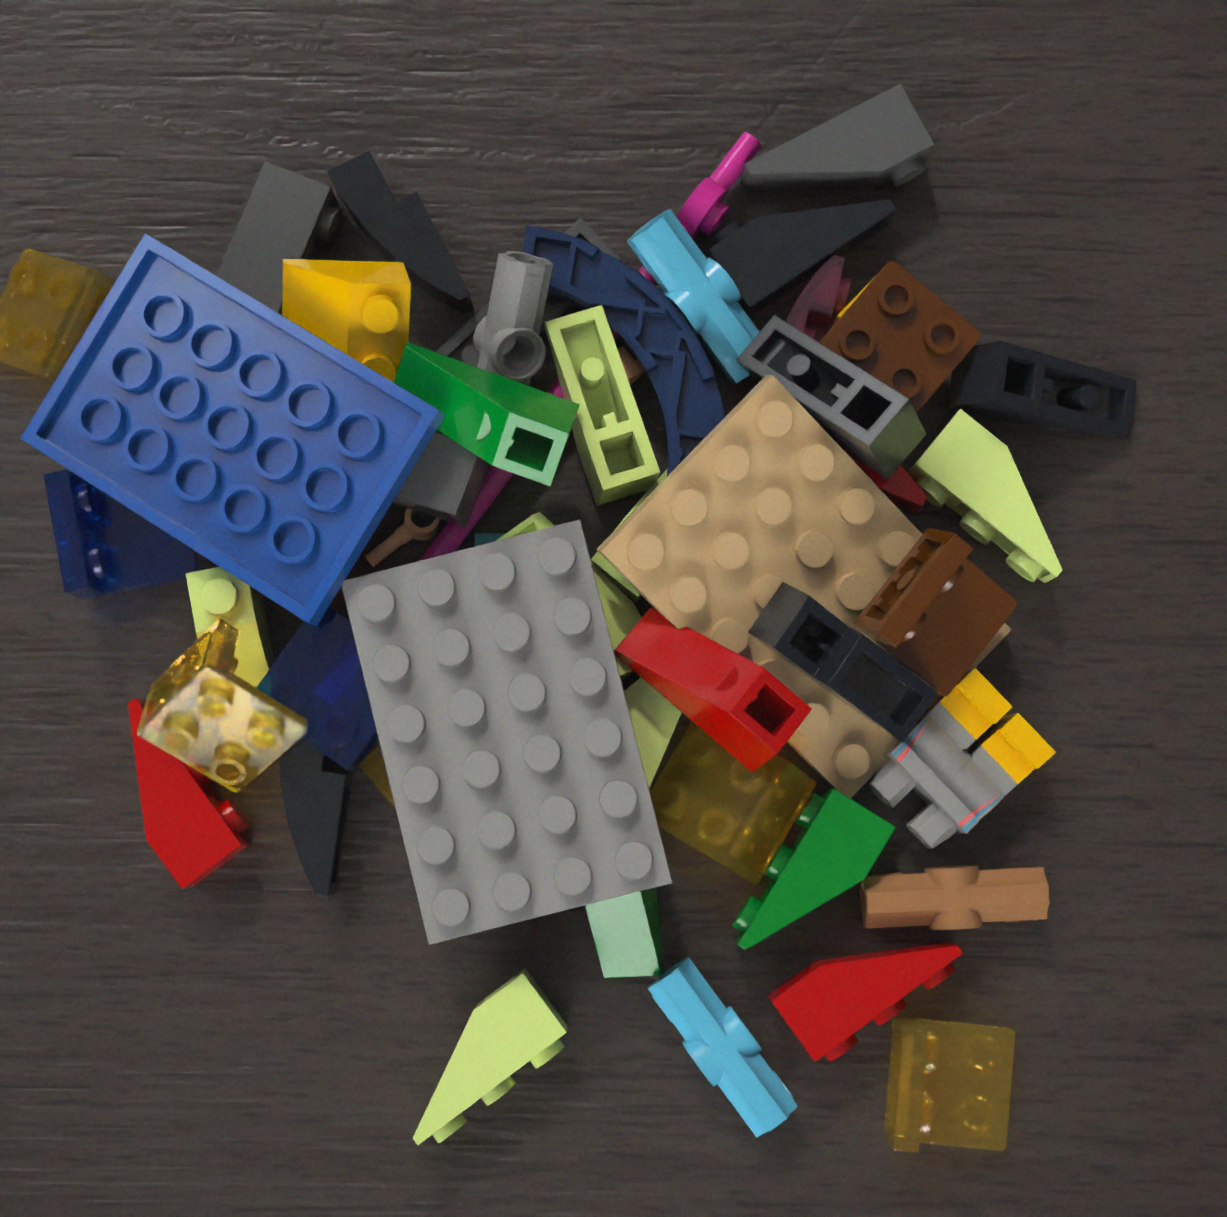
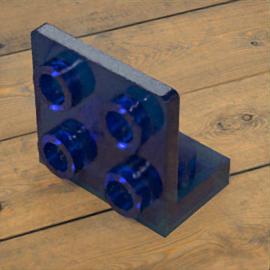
M69 470L43 474L63 587L66 594L84 600L186 579L185 573L198 571L195 550Z
M328 607L317 626L304 621L253 691L250 699L255 705L346 770L356 771L379 738L351 622L331 607Z

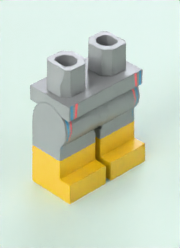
M975 667L964 674L948 696H942L921 717L904 743L898 741L885 754L888 760L878 769L867 785L889 808H893L912 789L918 794L927 806L906 826L927 849L934 848L950 838L954 833H968L1005 795L1034 769L1040 768L1056 753L1019 713L1005 716L999 721L1013 706ZM992 724H996L973 748H971L968 752L966 751V749L971 744H973Z

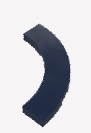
M527 225L522 252L546 258L553 263L547 294L565 300L583 310L602 305L611 331L630 349L648 375L657 394L668 438V476L725 418L715 375L699 340L682 314L639 271L633 267L629 268L616 258L600 251L599 247L585 240L558 231Z

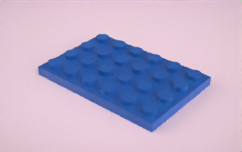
M145 233L20 439L305 622L317 626L342 586L341 584L350 573L441 424L445 414Z

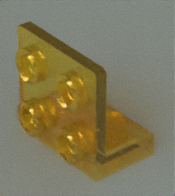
M30 248L24 249L18 262L12 267L8 283L0 297V362L54 384L116 281L98 270Z
M219 618L150 685L136 734L225 788L238 793L306 733L308 721L234 674L238 665V659L234 657L240 630Z
M692 721L650 794L660 828L753 884L758 885L767 865L782 844L817 782L791 762L778 755L754 772H751Z
M895 1016L893 1019L884 1139L892 1149L919 1153V1143L996 1151L1005 1150L1007 1146L1015 1031L1010 1027Z

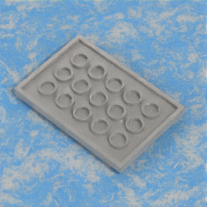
M580 519L343 581L341 584L429 945L673 883Z

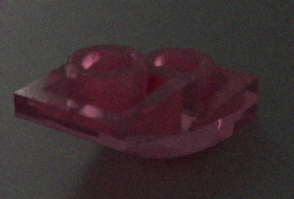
M833 255L817 271L796 300L786 320L788 324L814 339L815 329L806 328L805 324L826 328L833 311L840 313L845 308L851 278L841 276L844 257Z

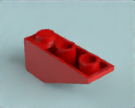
M650 608L614 650L615 655L751 772H754L779 753L812 710L811 707L762 666L687 626L677 629L653 608Z
M134 698L128 703L146 840L180 888L192 887L252 844L244 833L250 825L244 814L231 799L228 798L222 802L209 785L215 779V776L205 760L195 750L187 754L174 734L180 731V727L167 708L160 702L152 705L149 700Z
M946 941L814 960L769 993L767 997L814 1062L824 1055L828 1061H833L850 1050L858 1042L854 1033L874 1019L877 1025H882L899 1014L907 1006L903 997L919 985L923 984L926 989H930L948 978L956 970L952 961L962 955L963 952L957 945Z

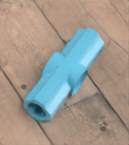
M671 209L663 211L637 230L626 242L664 292L663 294L682 314L697 339L731 384H737L750 374L739 366L736 359L759 334V330L738 303L741 299L740 292L725 269L713 259H706Z
M689 956L671 966L663 975L658 976L656 980L647 986L652 994V998L685 1039L682 1041V1044L713 1087L718 1084L756 1138L773 1130L785 1121L798 1107L792 1094L759 1053L762 1051V1048L733 1008L731 1006L725 1007Z

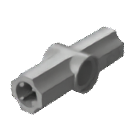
M506 251V253H498L487 316L479 322L473 335L474 347L479 355L478 368L527 386L530 384L531 376L535 375L542 367L545 359V345L539 334L553 263L546 258L533 256L525 252ZM516 337L513 348L502 355L505 344L510 339Z

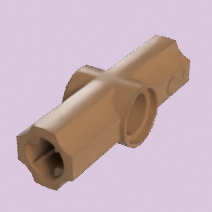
M977 865L928 867L925 868L924 873L871 874L861 881L859 890L864 928L928 925V929L931 930L973 929L982 927V922H1020L1047 919L1048 907L1050 905L1049 886L1045 877L1044 867L979 870Z

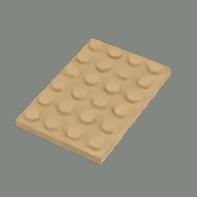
M766 375L596 550L677 629L687 626L762 666L812 708L811 712L787 743L832 788L851 799L888 760L885 754L899 740L799 671L750 635L748 631L781 583L785 582L811 596L846 625L862 633L879 646L853 623L922 536V533L774 375ZM1006 623L1002 625L968 670L976 668L1011 631ZM937 694L935 696V698L928 706L924 714L942 697V695Z

